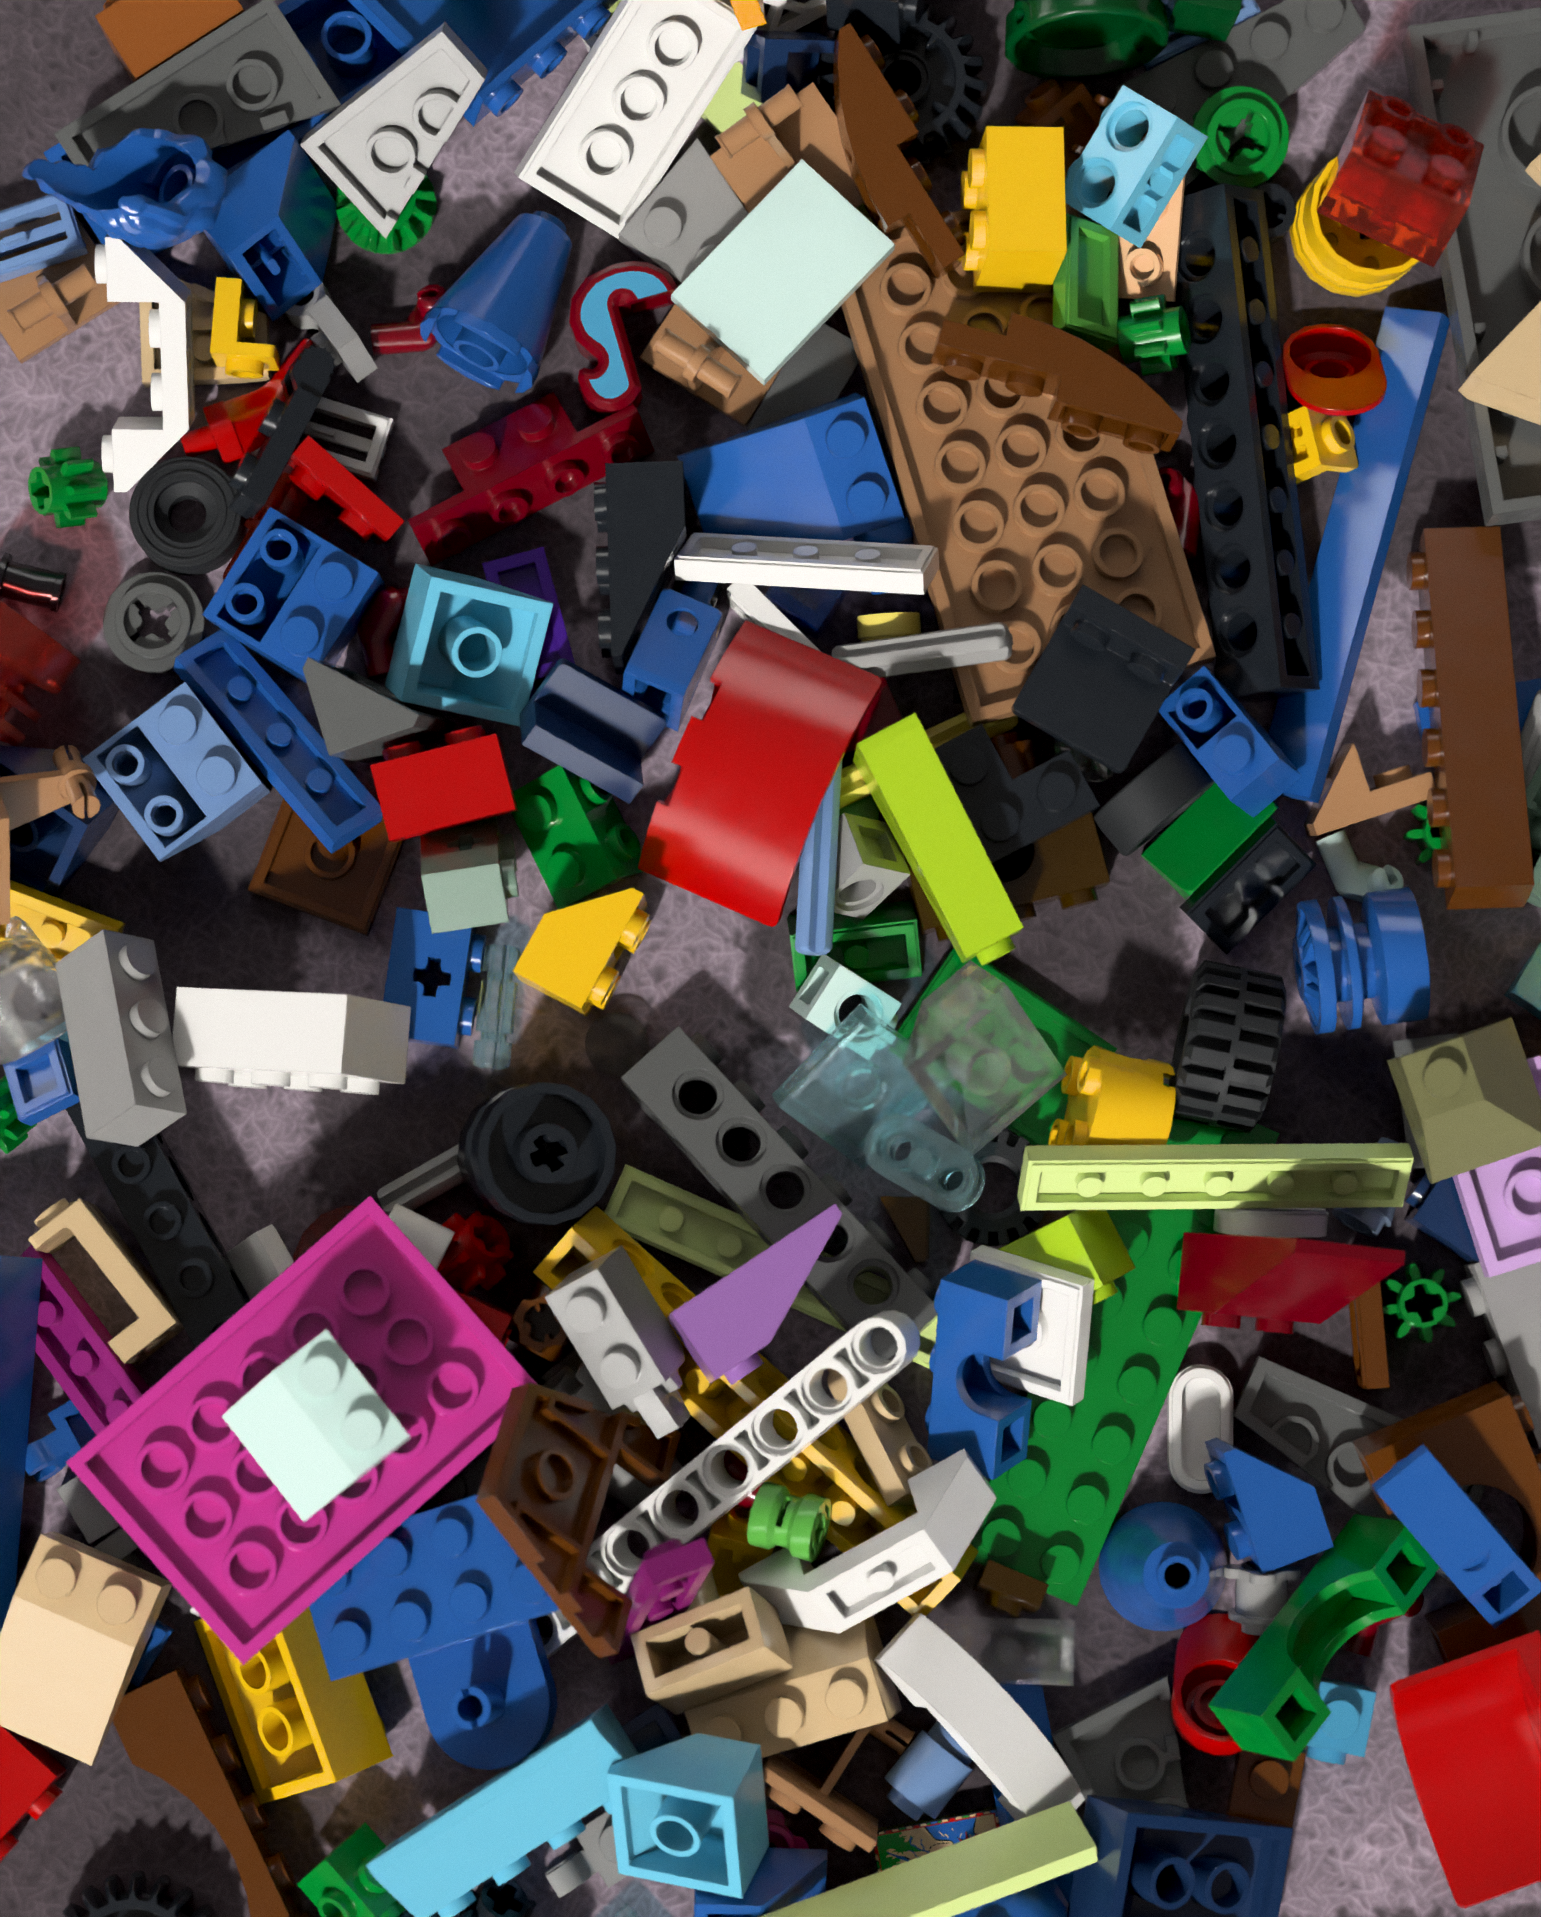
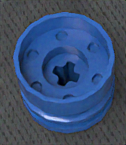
M1409 887L1367 892L1364 894L1360 923H1353L1350 910L1342 896L1332 897L1328 901L1327 927L1321 907L1316 899L1297 903L1295 915L1296 931L1292 944L1294 971L1298 992L1306 1006L1311 1027L1315 1034L1335 1031L1337 1003L1347 1030L1360 1028L1364 1010V999L1370 998L1376 1015L1383 1026L1428 1019L1430 1010L1428 955L1420 912L1414 894Z

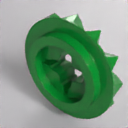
M1247 86L1229 87L1208 96L1207 101L1192 116L1194 121L1193 127L1208 136L1196 156V168L1211 178L1215 185L1227 183L1251 188L1268 180L1282 165L1289 144L1288 125L1279 105L1266 93ZM1246 119L1244 122L1246 124L1244 135L1252 140L1251 144L1259 147V150L1256 148L1237 149L1234 155L1229 157L1230 140L1224 137L1223 132L1217 130V128L1237 127L1241 120Z
M426 174L398 216L397 222L386 239L339 187L337 188L336 213L343 231L356 245L377 254H395L415 246L428 233L436 215V195L432 183Z

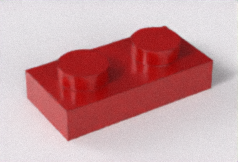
M308 435L299 441L287 462L294 469L289 474V478L294 484L316 501L322 495L341 511V514L337 517L338 522L359 541L366 543L371 538L379 545L389 540L403 524L404 520L313 438Z

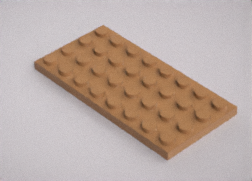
M1066 204V213L1079 217L1077 210ZM963 209L951 212L963 233L969 232L972 210ZM904 226L888 235L887 237L895 243L894 251L841 306L905 517L907 516L909 519L914 545L938 547L939 570L930 583L928 592L939 629L946 630L1003 622L1007 624L1014 642L1012 645V655L1005 661L952 668L969 727L1015 716L1011 710L1013 703L1083 584L1195 648L1196 651L1185 669L1211 663L1215 659L1216 653L1154 455L1130 450L1122 444L1123 439L1098 433L1096 437H1081L1064 431L1061 428L1060 422L1047 419L1053 395L1042 393L1039 397L1018 395L1009 391L1005 387V382L983 376L979 380L974 381L959 379L947 374L943 370L944 366L930 362L936 338L944 319L1003 335L1012 312L1053 326V285L1049 293L973 292V271H963L962 261L957 268L937 279ZM1118 344L1105 352L1125 366Z

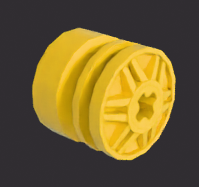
M1380 143L1351 147L1331 160L1305 188L1295 204L1296 214L1289 234L1298 263L1311 280L1331 293L1360 297L1382 292L1420 262L1440 233L1443 214L1438 183L1421 160L1401 147ZM1355 215H1359V222L1362 226H1371L1372 231L1363 239H1360V233L1357 228L1348 227L1347 223Z

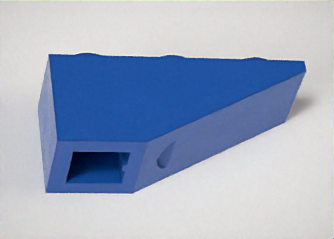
M1424 1444L1406 1458L1394 1464L1390 1471L1371 1485L1462 1594L1494 1629L1541 1592V1581L1510 1541Z

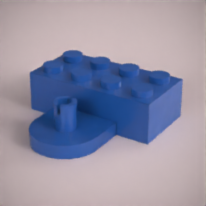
M477 1495L407 1518L312 1603L309 1608L330 1681L357 1675L408 1659L428 1728L440 1748L451 1758L465 1766L481 1770H493L521 1762L537 1751L551 1732L557 1711V1692L536 1618L560 1610L476 1502Z

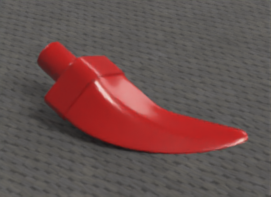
M307 338L303 339L281 365L279 371L264 386L225 402L220 401L202 408L208 425L189 431L180 438L186 456L196 457L218 448L225 465L241 459L246 451L251 453L260 448L266 436L258 432L257 428L275 397L285 402L286 398L281 381L290 369L289 366L305 348L308 349L311 345L313 346L312 341Z

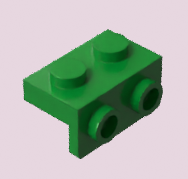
M560 765L514 791L518 811L511 813L558 910L579 904L612 884L643 872L638 869L641 856L640 842L635 832L625 824L612 797L613 794Z

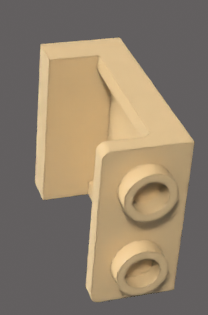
M63 1198L35 1219L34 1223L40 1230L28 1240L36 1250L54 1254L76 1237L139 1317L108 1342L123 1363L140 1365L184 1330L167 1295L95 1204L82 1199L69 1203L66 1198Z

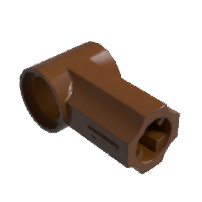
M537 1281L529 1298L522 1300L513 1317L515 1325L508 1339L559 1365L571 1341L544 1298L552 1289Z

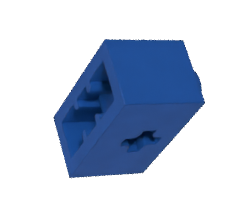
M397 907L383 1001L411 1007L408 1042L459 1049L461 1035L472 1036L474 1029L477 998L466 996L470 972L481 973L486 949V935L476 934L477 927L432 934L428 911ZM433 962L441 963L442 972L451 977L449 986L441 985L438 987L436 997L428 996V988L418 982L420 973L426 974L431 972Z

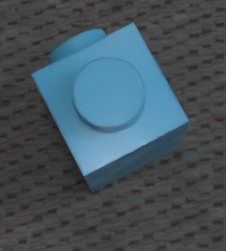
M1321 1677L1319 1686L1320 1697L1330 1709L1331 1714L1307 1744L1306 1757L1339 1765H1345L1347 1754L1365 1757L1376 1692L1366 1685Z

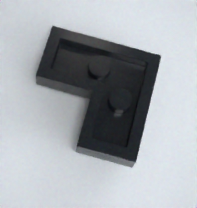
M982 723L934 749L992 865L1096 811L1100 807L1070 750L1012 780Z

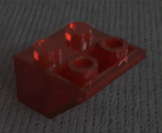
M1368 90L1327 178L1317 213L1434 268L1469 207L1484 144L1474 140L1472 135L1460 126L1449 123L1440 124L1417 113L1412 105L1395 96L1384 97Z

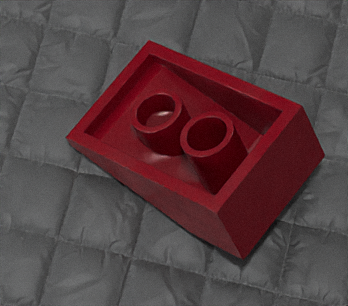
M1184 1232L1177 1310L1202 1312L1201 1325L1240 1329L1242 1316L1256 1318L1255 1331L1293 1334L1294 1322L1321 1324L1404 1265L1405 1251L1299 1238Z

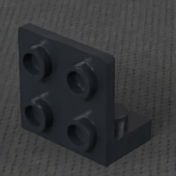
M1083 584L1013 703L1011 710L1013 714L1115 773H1122L1129 764L1172 686L1184 672L1196 649Z

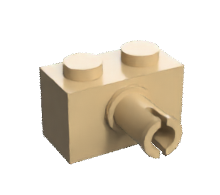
M712 1568L687 1612L630 1635L646 1695L675 1715L794 1668L777 1608L749 1586L720 1598Z

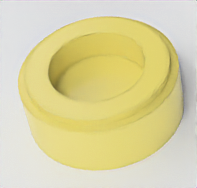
M894 612L857 616L858 639L864 642L921 633L920 613Z

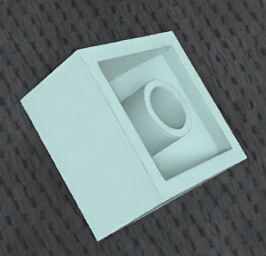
M327 1329L273 1370L222 1415L223 1419L304 1522L411 1439L410 1435Z

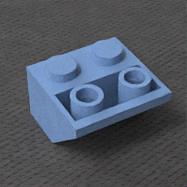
M186 682L82 759L85 764L91 767L97 780L160 862L217 833L270 793L267 786Z

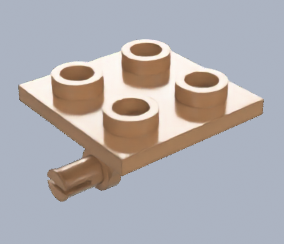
M813 82L797 94L787 84L784 89L757 107L754 102L743 109L746 116L721 134L715 136L722 148L713 153L710 158L748 213L769 194L801 159L856 209L863 205L842 147L837 117Z
M58 212L1 231L0 240L22 231L26 232L61 220L60 213ZM78 218L81 229L80 233L88 254L0 283V332L21 364L120 303L107 302V284L96 283V246ZM65 235L0 257V261L68 239V237Z
M676 304L639 357L640 361L743 427L747 426L780 372L779 370L763 385Z
M68 745V755L64 746H60L55 750L52 759L57 767L56 771L0 777V925L10 924V830L70 803L73 813L81 819H84V807L88 818L93 817L100 810V801L94 792L97 784L96 777L91 767L82 762L80 752L75 746Z
M893 1718L886 1722L855 1730L822 1780H819L781 1753L766 1756L762 1765L764 1782L769 1784L765 1789V1794L791 1813L797 1814L802 1807L823 1821L819 1830L828 1839L845 1850L852 1851L857 1844L870 1853L877 1843L879 1820L835 1791L833 1787L868 1734H871L896 1751L898 1755H901L906 1748V1743L909 1744L915 1732Z

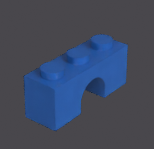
M976 1259L941 1278L934 1298V1309L938 1314L936 1343L933 1346L929 1360L930 1370L933 1373L932 1395L925 1415V1428L929 1432L927 1453L931 1459L941 1462L960 1450L965 1449L983 1476L994 1480L1027 1458L1032 1399L1014 1394L1005 1389L992 1373L990 1357L1004 1361L1037 1340L1042 1280Z

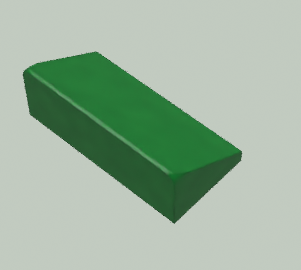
M1214 783L1141 856L1186 900L1279 806L1273 801L1253 818L1232 803L1219 786Z
M902 901L879 904L864 919L834 913L832 949L826 955L870 983L922 976L917 919L913 902ZM789 915L787 917L795 987L796 992H798L821 955H805L796 951L797 915Z

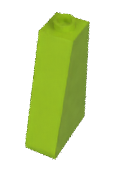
M916 713L857 743L853 762L962 964L977 956L981 966H984L1014 950L1016 947L1011 937L1019 934L1024 927Z

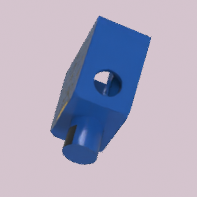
M685 581L680 593L664 588L624 670L622 691L663 713L666 718V727L677 732L680 729L719 637L723 613L715 608L724 588L722 583Z

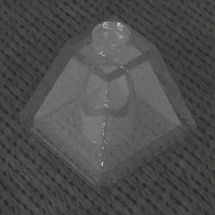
M971 960L922 1001L902 1063L961 1149L970 1158L1067 1075L1007 984Z

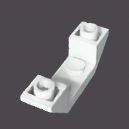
M107 234L105 236V245L97 244L95 247L96 283L107 284V302H159V309H150L148 329L150 347L161 348V373H152L151 407L152 411H163V417H119L112 428V435H103L101 457L103 473H113L114 492H128L190 429L195 419L192 291L148 248L133 246L122 239H113Z
M962 1449L908 1479L918 1513L816 1569L813 1568L809 1561L795 1558L791 1555L788 1548H783L739 1572L740 1582L744 1587L749 1586L777 1608L781 1624L841 1633L954 1571L996 1501L995 1492L966 1450Z

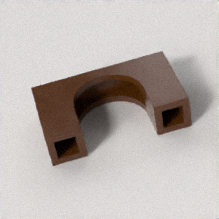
M1493 1381L1352 1441L1370 1486L1390 1471L1394 1464L1406 1458L1424 1444L1460 1486L1472 1484L1491 1486L1514 1497L1523 1520V1541L1519 1554L1541 1581V1453L1534 1456L1525 1435L1535 1430L1529 1411L1519 1394L1510 1397L1496 1381ZM1371 1486L1376 1500L1388 1515L1394 1513ZM1541 1592L1496 1629L1491 1626L1466 1597L1425 1614V1619L1444 1664L1539 1630L1541 1635Z

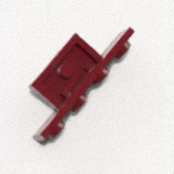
M552 392L443 448L442 452L463 491L408 519V522L430 565L433 566L606 476L605 463L635 462L655 450L634 404L576 432L555 393Z

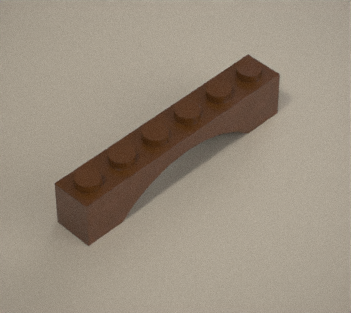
M183 1665L125 1693L114 1717L113 1724L131 1763L162 1778L190 1799L217 1829L235 1860L247 1894L250 1917H313L309 1911L299 1914L289 1893V1890L296 1887L293 1872L281 1851L273 1855L270 1852L261 1832L269 1828L266 1814L255 1793L251 1792L244 1795L234 1774V1771L241 1769L238 1753L226 1733L217 1736L207 1715V1712L214 1709V1704L201 1676L196 1674L189 1677Z

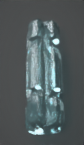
M492 944L487 945L483 952L482 971L488 973L487 980H481L476 1031L481 1032V1040H474L472 1059L474 1065L479 1068L503 1070L508 1069L511 1062L512 1043H506L507 1034H513L518 983L513 982V969L521 957L520 949L514 946Z

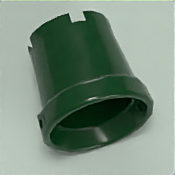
M1014 0V7L1006 16L1005 57L1018 70L1045 79L1089 80L1129 72L1152 61L1167 47L1170 29L1165 5L1161 0Z

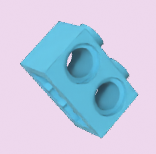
M1122 85L1113 102L1103 111L1099 126L1081 156L1073 162L1067 172L1065 202L1141 249L1208 136L1174 114ZM1148 130L1146 137L1143 139L1142 142H1140L1142 136ZM1114 186V189H1113L1111 195L1107 198V195H1108L1109 191H1110V190L1112 189V187Z

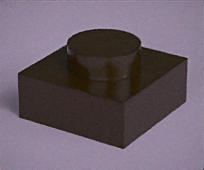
M988 1560L982 1565L973 1590L986 1595L983 1602L984 1606L1003 1615L1019 1619L1022 1611L1033 1614L1040 1609L1049 1585L992 1560Z

